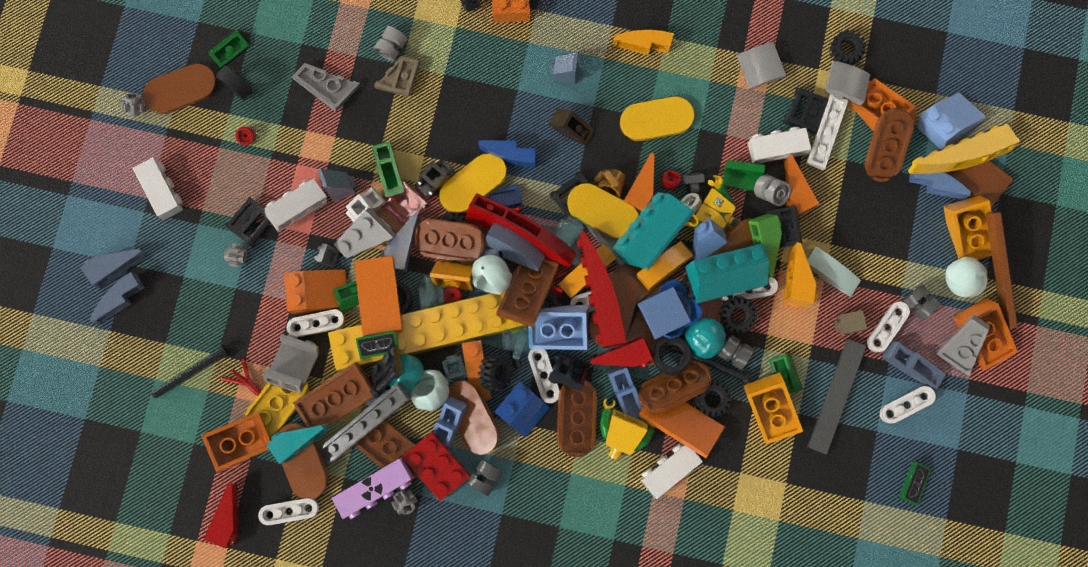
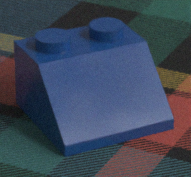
M519 382L496 409L495 413L526 438L550 407Z

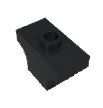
M442 159L437 163L433 161L420 174L421 178L415 186L430 200L441 189L443 184L456 173Z

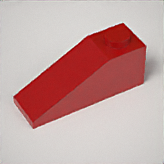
M645 335L626 342V344L616 346L591 357L590 363L628 367L640 365V367H645L651 364L654 356Z
M235 483L227 484L203 539L225 549L230 548L231 545L234 546L238 539L237 484Z

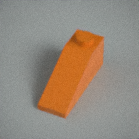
M652 152L624 199V202L632 205L638 214L646 208L653 197L654 154Z
M792 154L789 155L785 160V182L790 185L791 193L786 202V207L796 206L798 216L816 208L819 203Z
M482 341L462 343L468 382L474 383L479 388L484 400H491L490 390L481 386V382L478 380L481 375H478V372H481L479 365H483L481 361L485 359Z

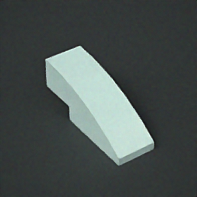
M818 247L813 248L807 257L811 271L818 274L819 278L846 295L852 296L861 281L855 274Z

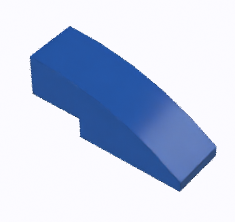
M479 140V148L486 154H492L511 165L535 168V148H517V141Z

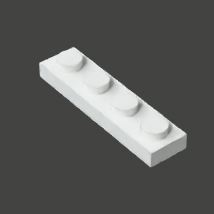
M831 94L806 165L823 171L826 168L848 100L843 98L839 100Z

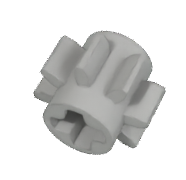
M128 93L123 97V100H120V108L124 109V112L129 116H138L145 109V100H141L139 94Z
M232 243V247H226L224 260L228 261V265L240 267V263L245 264L247 250L243 249L244 246Z
M400 490L393 496L395 501L391 504L398 514H410L415 509L414 503L418 502L411 490Z

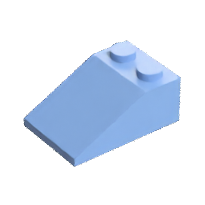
M957 93L934 104L919 116L916 127L940 150H943L946 146L954 144L986 119V116L962 94Z
M566 305L541 309L534 328L528 326L529 349L587 350L590 342L589 305Z

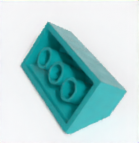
M658 192L653 196L646 208L641 211L637 219L630 224L623 236L617 240L613 250L625 264L649 270L694 214V211L671 194Z
M763 244L694 260L685 267L697 304L768 285L769 259Z

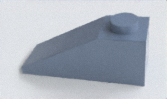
M326 169L317 170L324 189L334 202L356 194L354 190L357 187L353 176L349 177L347 172Z
M416 214L412 215L386 246L385 252L382 251L380 257L393 256L395 271L407 272L414 243L413 233L419 223V217Z
M140 249L98 255L88 258L80 268L92 286L101 288L146 257L147 254Z

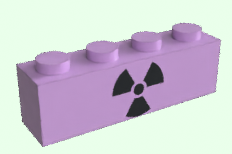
M400 458L331 499L342 519L348 516L352 519L361 514L359 511L361 508L366 506L368 510L378 504L376 500L383 496L385 500L395 494L394 489L400 487L402 490L411 485L410 480L415 478L408 464L403 458Z

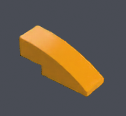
M659 30L625 32L615 35L613 46L649 55L650 49L669 53L674 33Z
M680 241L661 254L649 270L643 268L638 272L637 278L650 292L661 281L666 280L691 259L693 254Z
M605 244L596 250L605 268L617 258ZM581 263L558 284L570 298L575 297L586 287L584 278L587 275L586 268H582Z

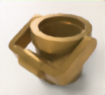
M605 169L597 174L593 185L620 198L626 177L619 170L611 169L609 171Z

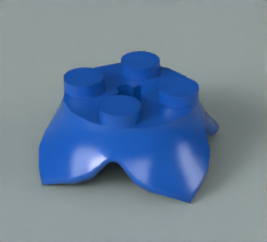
M676 279L665 283L657 294L674 287L691 322L663 335L669 339L680 336L684 329L696 323L703 313L700 304H697L695 299L688 297L685 286Z

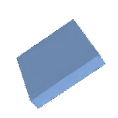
M674 287L638 303L655 339L691 322Z

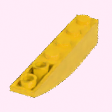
M1008 124L1000 127L996 125L988 132L984 133V131H981L971 139L968 137L964 138L956 145L950 144L941 151L935 150L931 152L927 157L923 158L920 156L916 158L908 172L910 174H931L966 169L1011 152L1020 141Z

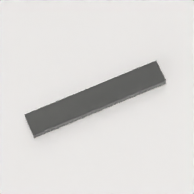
M850 339L846 340L807 445L808 448L827 455L863 357L865 345Z
M400 382L318 448L326 468L411 399Z

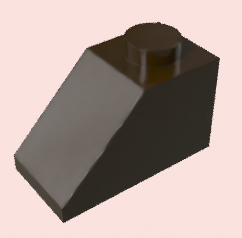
M557 108L549 123L561 135L584 146H587L594 132V129L572 110Z

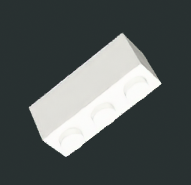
M793 127L787 132H781V130L773 131L770 135L766 136L757 134L752 136L748 142L752 164L786 159L791 154L793 157L807 155L811 150L806 128L800 129V127Z
M152 157L133 167L158 218L164 221L183 211L181 206L183 201L178 193L175 194L173 190L175 187L170 177H166L164 172L167 170L161 161L158 162Z
M314 179L306 180L294 191H287L281 199L269 202L266 205L265 214L279 233L326 204L327 196Z
M679 443L672 449L674 453L671 456H663L657 461L659 465L652 470L650 467L642 474L644 478L640 481L652 496L658 499L703 462L695 451Z

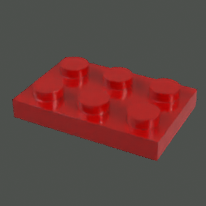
M433 431L402 455L403 460L439 501L470 478V473Z

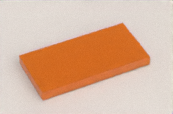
M393 256L355 261L354 266L363 337L392 331H403Z
M686 402L662 413H652L642 408L638 415L704 458H707L725 426Z

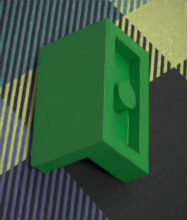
M727 160L724 166L722 184L727 188L754 191L756 181L764 174L765 165Z

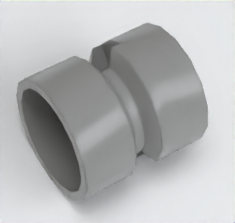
M387 26L382 34L383 39L378 40L374 50L383 58L394 62L399 54L398 49H402L408 39L399 30Z
M765 174L756 181L754 193L763 200L781 206L789 199L791 187L788 183Z

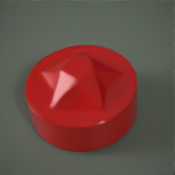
M243 126L236 131L235 137L239 144L249 145L254 142L256 134L251 127Z
M668 170L663 174L661 182L664 187L673 190L679 187L681 176L676 171Z
M448 286L443 292V299L447 304L461 301L463 296L462 290L459 287Z

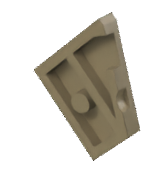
M401 56L395 62V65L385 72L386 75L379 82L375 83V89L410 97L420 65L419 60Z

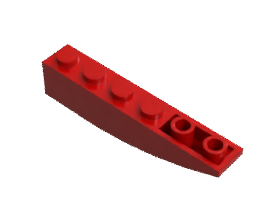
M476 193L469 204L465 221L487 231L490 230L494 222L502 225L528 240L545 257L570 268L577 252L530 218Z
M582 231L580 232V238H577L578 248L583 250L584 256L581 257L582 268L587 270V275L584 278L586 287H590L591 290L588 298L590 306H594L595 313L592 314L594 325H598L599 332L596 333L597 343L602 345V349L626 344L619 304L613 284L595 247L585 232Z

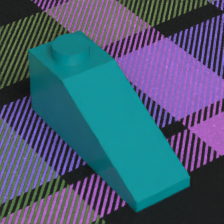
M330 424L283 433L280 431L271 437L272 441L267 444V447L279 464L288 463L332 427Z

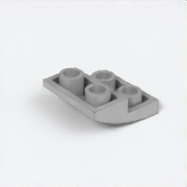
M774 42L760 45L736 55L750 90L787 76Z
M833 61L825 91L839 100L846 97L860 106L865 101L870 74L855 66Z

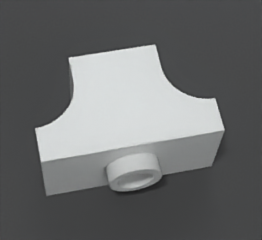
M371 187L367 192L358 194L346 206L348 209L346 214L355 222L367 208H370L374 213L377 212L386 203V200L375 188Z

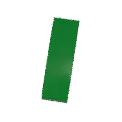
M390 141L371 146L386 198L405 193Z

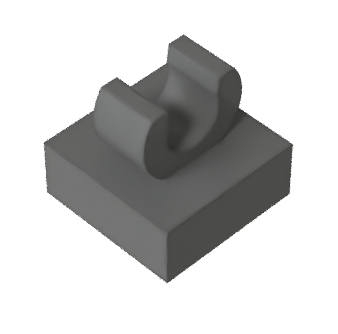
M682 174L683 182L689 184L690 191L699 192L698 183L705 182L704 174Z
M322 243L317 248L320 251L314 259L316 262L327 267L334 268L340 251L328 244Z

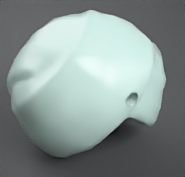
M486 255L477 259L473 264L471 279L476 288L500 295L509 288L512 274L502 258L495 255Z
M963 257L952 262L947 267L945 278L949 289L954 294L961 297H975L985 290L988 272L977 259Z
M425 370L423 377L411 391V400L416 408L434 411L440 408L448 399V380L440 371Z

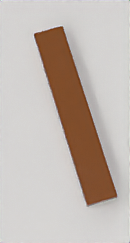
M1000 212L986 213L999 306L1008 328H1017L1002 216Z

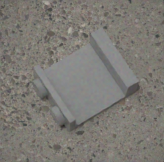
M281 334V345L270 369L265 368L262 374L264 382L302 394L319 355L318 346L312 341L307 340L304 342L298 340L293 335L288 334L286 336Z

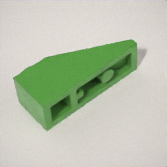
M766 214L748 220L753 245H764L769 259L768 277H772L782 236L781 221L778 215Z

